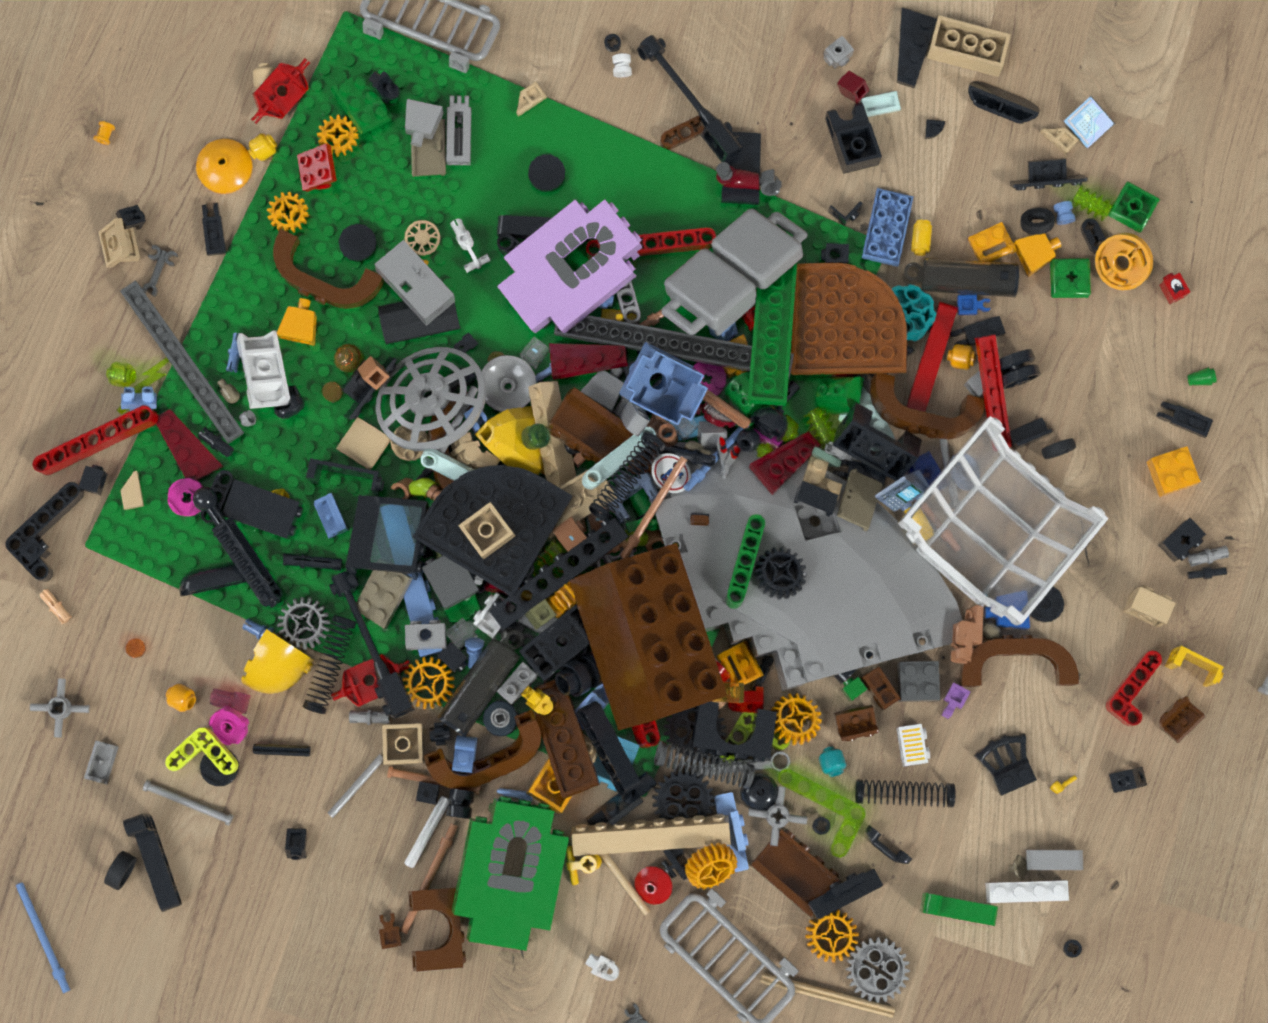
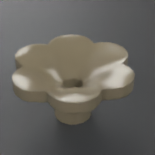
M1017 855L1014 863L1009 865L1010 872H1015L1016 877H1019L1020 880L1025 879L1027 867L1025 858Z

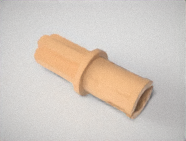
M48 589L40 593V597L50 608L49 612H52L62 625L72 618L63 607L62 602H58Z

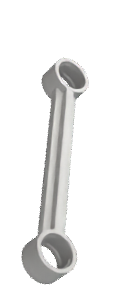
M776 752L770 759H765V762L753 761V759L737 760L738 763L743 762L744 765L747 763L754 765L755 770L773 768L776 771H784L790 765V757L785 752ZM779 754L787 758V764L782 769L777 768L773 763L774 757ZM721 762L720 774L722 773L723 767L725 765V763ZM728 762V763H727V771H726V774H727L728 771H729V768H730V766H731V762ZM735 762L733 765L732 773H734L737 768V762ZM679 764L676 766V769L674 770L675 775L677 774L676 772L679 768ZM705 764L702 765L700 775L703 774ZM709 764L706 776L709 775L711 764ZM718 764L715 765L713 775H715ZM743 764L739 766V772L742 771Z

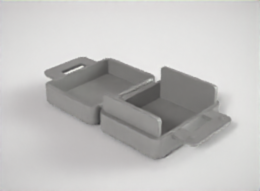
M748 209L712 240L713 252L708 249H701L665 280L666 293L670 296L671 301L662 308V314L689 335L696 334L707 325L719 336L755 305L756 287L760 289L768 288L803 257L801 242L807 237V232L779 212H774L766 218L756 210ZM780 227H782L783 229H785L787 232H789V233L792 234L793 236H791V235H789L788 233H786V232H785L784 230H782ZM683 306L696 316L697 319L691 323L679 314L676 309Z

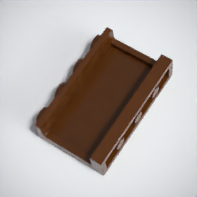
M575 387L567 392L546 426L550 435L562 439L567 447L578 450L583 458L592 460L595 463L601 461L634 435L625 428L620 418Z
M780 829L778 846L770 845L769 842L750 866L805 914L812 917L814 913L808 903L829 891L831 884L837 881L841 882L839 879L840 875L833 868L828 870L824 866L825 861L818 855L813 857L809 853L810 848L803 842L798 844L794 840L795 835L788 829L785 831Z

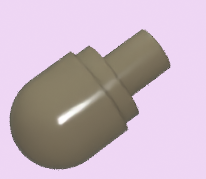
M224 379L218 381V385L221 387L220 392L228 403H236L240 398V394L235 386L231 383L227 384Z
M689 441L684 446V448L694 451L696 449L700 450L701 453L711 454V451L704 449L701 443Z
M983 621L982 635L990 640L998 639L1001 634L1000 628L992 622L987 621L985 623Z

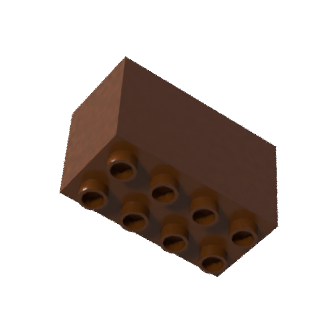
M677 543L608 563L569 580L618 730L661 719L727 696Z

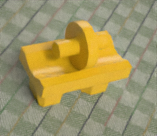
M527 686L521 693L527 699L525 704L535 712L546 715L552 711L553 703L550 697L538 688L533 690Z

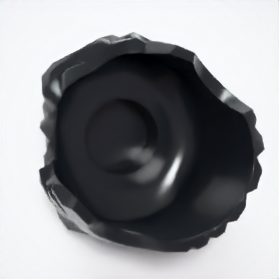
M295 385L288 386L290 395L288 405L274 406L275 415L281 419H289L297 415L305 406V401Z

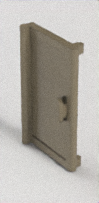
M441 119L433 139L423 138L421 147L411 145L413 177L445 176V119Z
M857 469L851 470L837 516L867 531L878 500L875 495L880 492L882 483L858 473Z

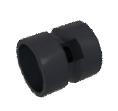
M450 788L449 800L451 804L447 807L446 816L470 819L473 810L470 804L474 803L475 792Z

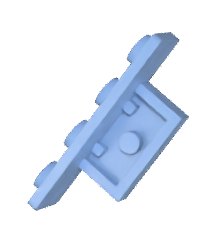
M732 792L716 795L714 800L717 814L729 816L731 845L727 846H730L737 857V868L734 870L735 872L748 870L745 846L749 844L747 834L742 833L741 826H745L743 815L738 814Z

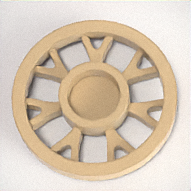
M419 220L407 228L405 242L409 246L413 244L412 249L416 243L420 245L418 251L413 249L417 255H429L438 248L440 233L433 223ZM420 224H426V229L420 230ZM413 227L418 230L416 234L410 231ZM433 228L436 232L429 235L427 231ZM408 237H415V241L408 243ZM430 238H436V244L429 242ZM428 244L431 250L425 252L423 246Z

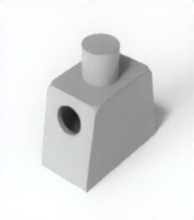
M407 99L405 130L406 134L412 135L411 145L421 147L423 138L433 139L444 113L442 106Z
M615 368L611 369L609 373L599 371L581 392L612 413L620 397L619 392L624 384L619 380L623 370Z

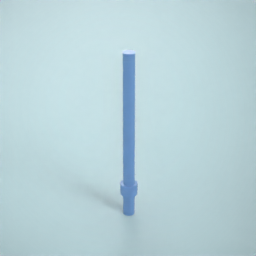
M739 426L725 441L727 450L736 442L738 433L746 428ZM718 450L713 454L716 457L713 460H716V462L720 459ZM703 465L700 469H696L691 475L692 478L684 485V489L689 492L697 483H700L705 478V474L711 468Z
M23 882L16 885L18 893L53 969L52 975L58 981L64 994L70 991L65 978L66 973L58 963Z

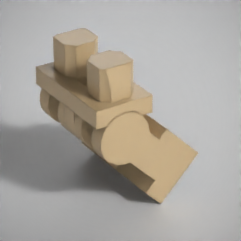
M470 432L451 444L453 451L449 456L474 470L481 467L496 466L500 461L488 451L481 452L480 448H478L480 446L479 441H473Z

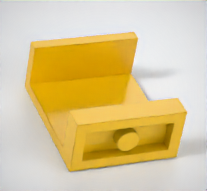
M1183 646L1172 649L1165 663V667L1172 670L1180 667L1185 659L1209 671L1203 683L1205 687L1219 683L1224 675L1222 672L1223 666Z

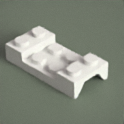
M271 331L265 336L250 338L243 333H239L237 346L239 356L242 358L250 409L288 405L290 395L277 332Z

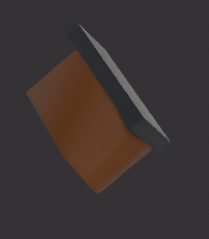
M691 513L690 525L708 526L709 514Z

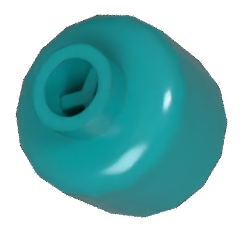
M833 746L823 749V753L819 756V762L824 774L829 775V777H835L844 773L843 770L847 764L842 750L835 749Z

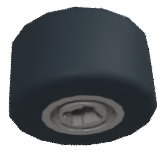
M495 701L485 709L483 722L486 729L493 735L499 737L507 736L517 727L514 717L518 713L509 702Z

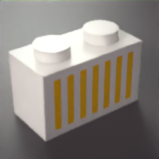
M922 724L896 728L902 766L928 763L930 751L929 747H925L924 740L927 739L926 729L922 728Z

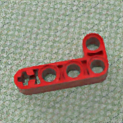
M1152 650L1144 653L1106 702L1107 711L1126 726H1135L1142 721V713L1131 702L1160 666L1162 657L1157 651ZM1153 656L1152 661L1154 663H1151L1147 667H1145L1144 665H1147V663L1150 661L1148 657ZM1137 670L1143 672L1144 676L1142 680L1137 679ZM1125 685L1131 687V695H1127L1124 692ZM1114 700L1120 703L1119 710L1113 708L1112 702ZM1130 712L1134 713L1136 717L1133 723L1128 720Z

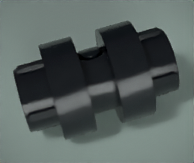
M592 651L579 656L577 660H571L563 664L560 671L556 674L555 683L563 695L571 694L574 697H579L591 688H596L603 684Z

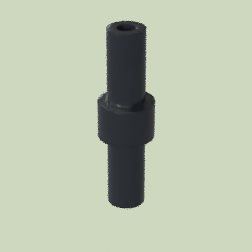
M1207 567L1202 568V570L1187 572L1188 579H1212L1213 576L1227 575L1226 567L1215 569Z

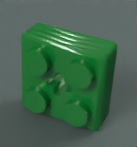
M1127 181L1110 209L1108 216L1141 233L1160 199ZM1133 204L1136 205L1135 210L1131 209Z
M1052 259L1050 262L1051 297L1088 298L1091 295L1090 259ZM1068 275L1074 277L1072 282H1070L1069 278H1066Z

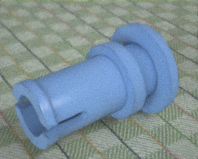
M248 618L245 621L248 625L243 624L242 629L252 633L260 640L267 626H261ZM269 627L267 629L272 633L274 632L273 627Z
M473 637L465 641L466 652L468 653V667L471 669H477L480 666V654L484 646V641L480 638Z

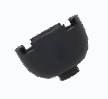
M769 405L762 406L749 418L751 424L754 422L757 425L755 429L768 439L775 437L777 442L782 440L788 429V421L784 415V410L776 405L774 407Z
M756 773L750 788L745 789L741 785V801L748 809L768 810L776 803L778 785L769 775Z

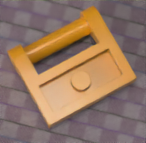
M1002 222L968 237V241L982 267L988 266V263L1009 253L1014 254L1017 252V248ZM1002 243L1006 245V247L992 254L983 255V252Z
M743 641L716 656L718 661H721L723 667L731 675L729 679L732 683V689H738L763 676L747 641ZM729 656H731V658H732V660H733V662H734V664H735V666H736V668H737V670H738V672H739V674H740V676H741V678H742V680H740V681L738 680V678H737V676H736V674H735V672H734V670H733V668H732V666H731V664H730V662H729V660H728V658H727V657H729Z

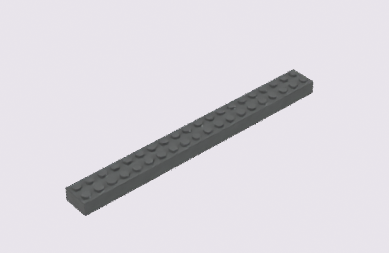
M589 315L566 333H563L557 325L555 326L554 334L556 336L604 345L625 346L626 349L641 351L644 343L647 342L679 359L750 372L752 346ZM790 353L789 378L794 357L792 353Z

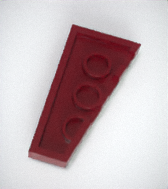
M170 409L158 415L156 425L185 478H193L199 481L223 468L221 463Z

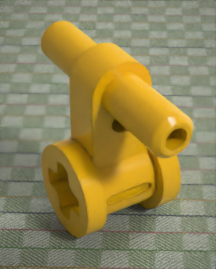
M567 846L566 855L568 862H566V867L570 873L571 885H578L577 869H581L584 873H592L600 868L602 859L597 854L586 855L580 860H575L573 846Z

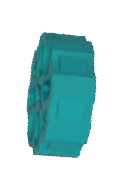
M911 284L908 286H895L892 288V291L898 298L905 315L907 340H920L935 321L934 301L929 294L921 291L918 286Z

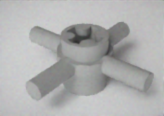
M58 679L57 697L51 699L48 704H30V711H46L55 719L54 737L62 738L63 719L67 718L71 712H90V705H72L70 700L65 698L66 679ZM61 703H64L62 709L64 711L62 713L55 710V706L59 707Z
M778 786L776 804L768 810L749 808L748 816L766 818L768 824L772 826L770 845L778 846L780 828L788 822L807 824L806 816L789 814L788 809L783 806L786 787ZM781 811L783 818L780 819V822H776V819L772 817L773 813Z

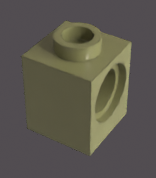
M544 599L529 610L525 616L537 630L555 617L556 614Z

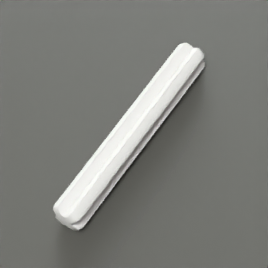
M440 797L406 858L405 865L410 868L415 867L450 803L448 798Z

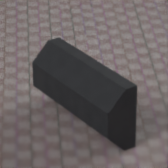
M404 301L378 307L386 345L460 329L455 302L427 326Z

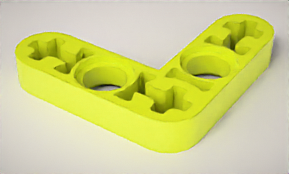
M207 727L195 730L167 756L165 761L166 767L169 770L177 771L188 764L199 752L203 751L221 773L228 775L236 772L238 769L236 758L213 731ZM206 732L207 735L205 736V738L208 741L213 740L214 742L209 744L205 739L201 740V733ZM188 743L194 747L191 755L185 752V746ZM214 745L220 748L219 756H214L211 753ZM182 755L184 758L178 760V765L173 766V759L178 758ZM226 755L223 759L226 762L232 763L230 766L232 769H225L226 763L223 760L219 762L218 759Z

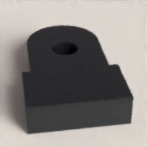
M468 332L462 337V340L455 344L454 349L466 353L470 349H474L478 343Z

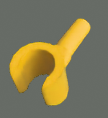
M1074 775L1062 784L1057 780L1050 786V789L1055 794H1058L1067 785L1077 780V777Z

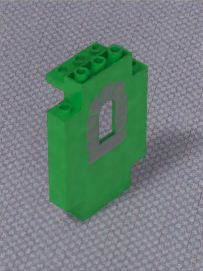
M500 796L499 799L494 798L493 803L489 804L490 821H487L488 818L483 816H476V819L470 818L452 913L457 916L470 918L466 936L469 942L527 951L531 928L551 930L569 837L562 830L553 829L550 832L554 810L550 808L549 804L539 802L538 805L530 804L531 801L519 799V802L511 801L512 798ZM515 837L523 838L527 844L521 877L502 874L508 844Z

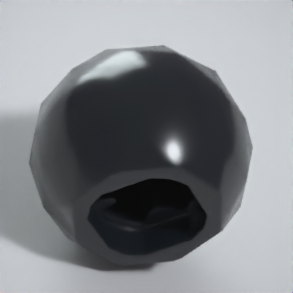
M746 428L738 433L736 443L743 452L750 453L758 449L760 436L754 429Z

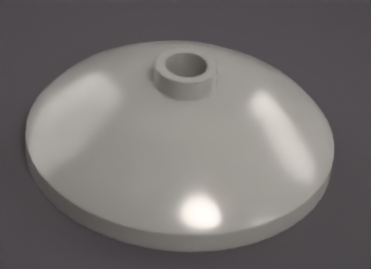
M507 355L497 357L486 364L482 373L486 382L485 403L488 406L503 412L507 409L523 408L531 401L528 387L536 384L535 374L528 363L518 357ZM506 384H511L512 386L509 390L504 387Z

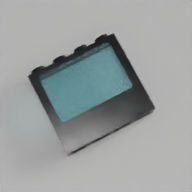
M359 495L346 561L348 573L357 574V569L412 574L414 580H418V574L422 573L423 567L421 556L425 555L426 545L412 536L429 510L428 502Z

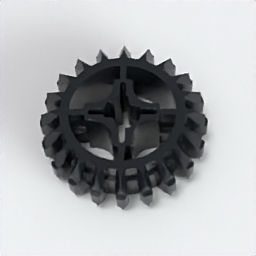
M783 546L778 551L774 547L771 549V552L766 550L764 555H760L759 561L755 563L757 568L753 572L758 575L754 578L756 582H760L758 588H765L763 594L770 592V598H773L776 594L778 600L782 598V595L785 599H788L790 595L794 597L797 594L796 591L800 592L802 590L801 585L806 583V580L803 578L807 576V573L803 572L806 569V565H800L803 558L797 560L798 554L795 552L791 555V549H787L784 552ZM773 560H782L785 561V563L779 564L777 562H773ZM790 566L794 570L795 579L792 578L793 575L789 572ZM766 568L769 569L768 572H770L772 576L771 580H769L766 575ZM783 568H785L783 574L781 576L779 575V577L776 579V576L778 575L777 573L782 571ZM777 583H783V584L789 585V586L780 587V586H777V585H775V584H777Z

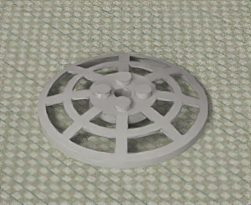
M448 347L427 348L415 352L400 361L394 370L388 373L390 377L381 385L376 399L377 420L381 429L391 441L402 448L413 451L437 450L454 443L474 426L484 408L486 382L479 366L466 353ZM440 352L437 359L424 360L416 364L412 361L426 354ZM448 353L457 354L464 358L471 366L459 370L457 366L446 361L445 358ZM434 364L429 373L420 375L417 370L419 367ZM406 365L408 369L399 376L394 386L387 387L392 377ZM441 365L455 372L445 378L438 374ZM474 372L478 381L477 399L466 396L467 385L464 376ZM411 373L414 379L409 383L408 387H400L399 385L403 379ZM459 379L460 393H451L449 383ZM432 391L431 396L424 398L425 393ZM384 394H391L390 408L392 414L384 421L381 415L382 397ZM396 394H405L406 403L396 409ZM449 400L456 401L453 409L447 415H444L442 410L447 406ZM463 403L474 406L468 418L454 431L449 421L459 412ZM410 409L416 414L414 423L406 421L401 415ZM436 415L438 421L421 424L423 417ZM397 420L402 426L412 430L410 441L397 437L388 427ZM443 426L448 434L434 441L418 442L420 431L433 430Z

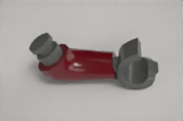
M722 162L716 167L717 181L727 188L759 190V186H761V192L764 195L774 196L778 195L782 187V182L775 176L774 169L762 172L761 177H759L757 172L733 168L726 162Z

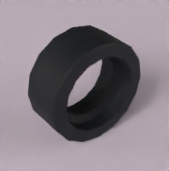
M121 851L111 864L104 883L117 891L120 890L131 875L137 858L125 851Z

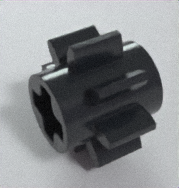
M443 722L434 723V727L429 728L430 741L436 742V746L446 745V741L450 740L449 726H444Z

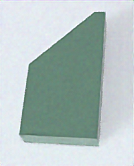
M814 447L812 451L813 457L828 462L829 467H840L842 461L827 454L818 447Z

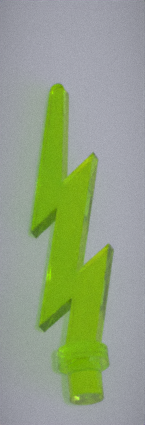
M167 357L141 374L149 377L133 387L135 393H142V388L150 386L166 375L156 372L169 362ZM120 405L116 411L123 415L129 409H121Z

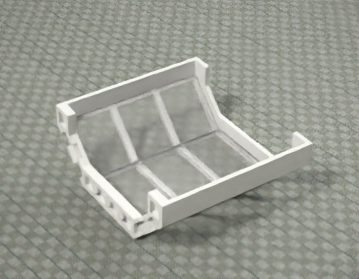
M990 416L980 425L898 524L901 528L908 531L906 536L913 544L916 542L918 545L917 552L977 605L991 607L990 611L1001 618L1006 616L1012 624L1017 626L1025 621L1109 518L1105 516V512L1099 507L1092 506L1086 508L1067 499L1064 496L1065 493L1060 488L1051 485L1050 480L1046 476L1036 472V468L1031 463L1025 462L1016 450L1009 448L1001 435L1005 428L1002 427V423L997 418Z

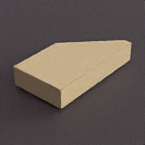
M536 81L520 91L516 112L518 117L547 98Z
M1065 127L1057 129L1043 128L1040 131L1042 135L1065 155L1079 141Z
M137 471L132 473L121 489L124 510L144 506Z

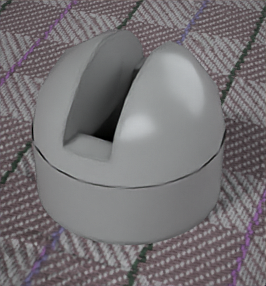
M251 410L243 412L239 417L243 426L248 427L256 423L255 414Z

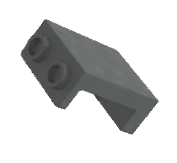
M443 555L437 560L432 558L424 563L425 566L422 567L444 610L479 592L469 571Z

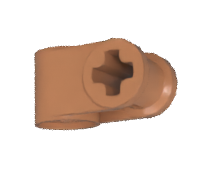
M652 413L650 422L646 427L653 428L656 436L662 442L674 446L678 441V434L674 426ZM667 433H672L670 437H664Z

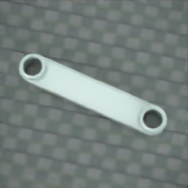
M645 427L639 436H631L590 468L582 477L583 486L586 489H594L613 475L616 470H619V466L623 465V461L627 460L626 457L630 455V451H634V446H638L637 442L641 441V437L645 432L656 436L654 429ZM639 443V446L646 449L642 443ZM636 447L635 450L641 453V450ZM588 477L593 478L595 482L590 481Z
M427 449L421 455L423 466L431 468L454 481L461 475L474 470L435 449Z

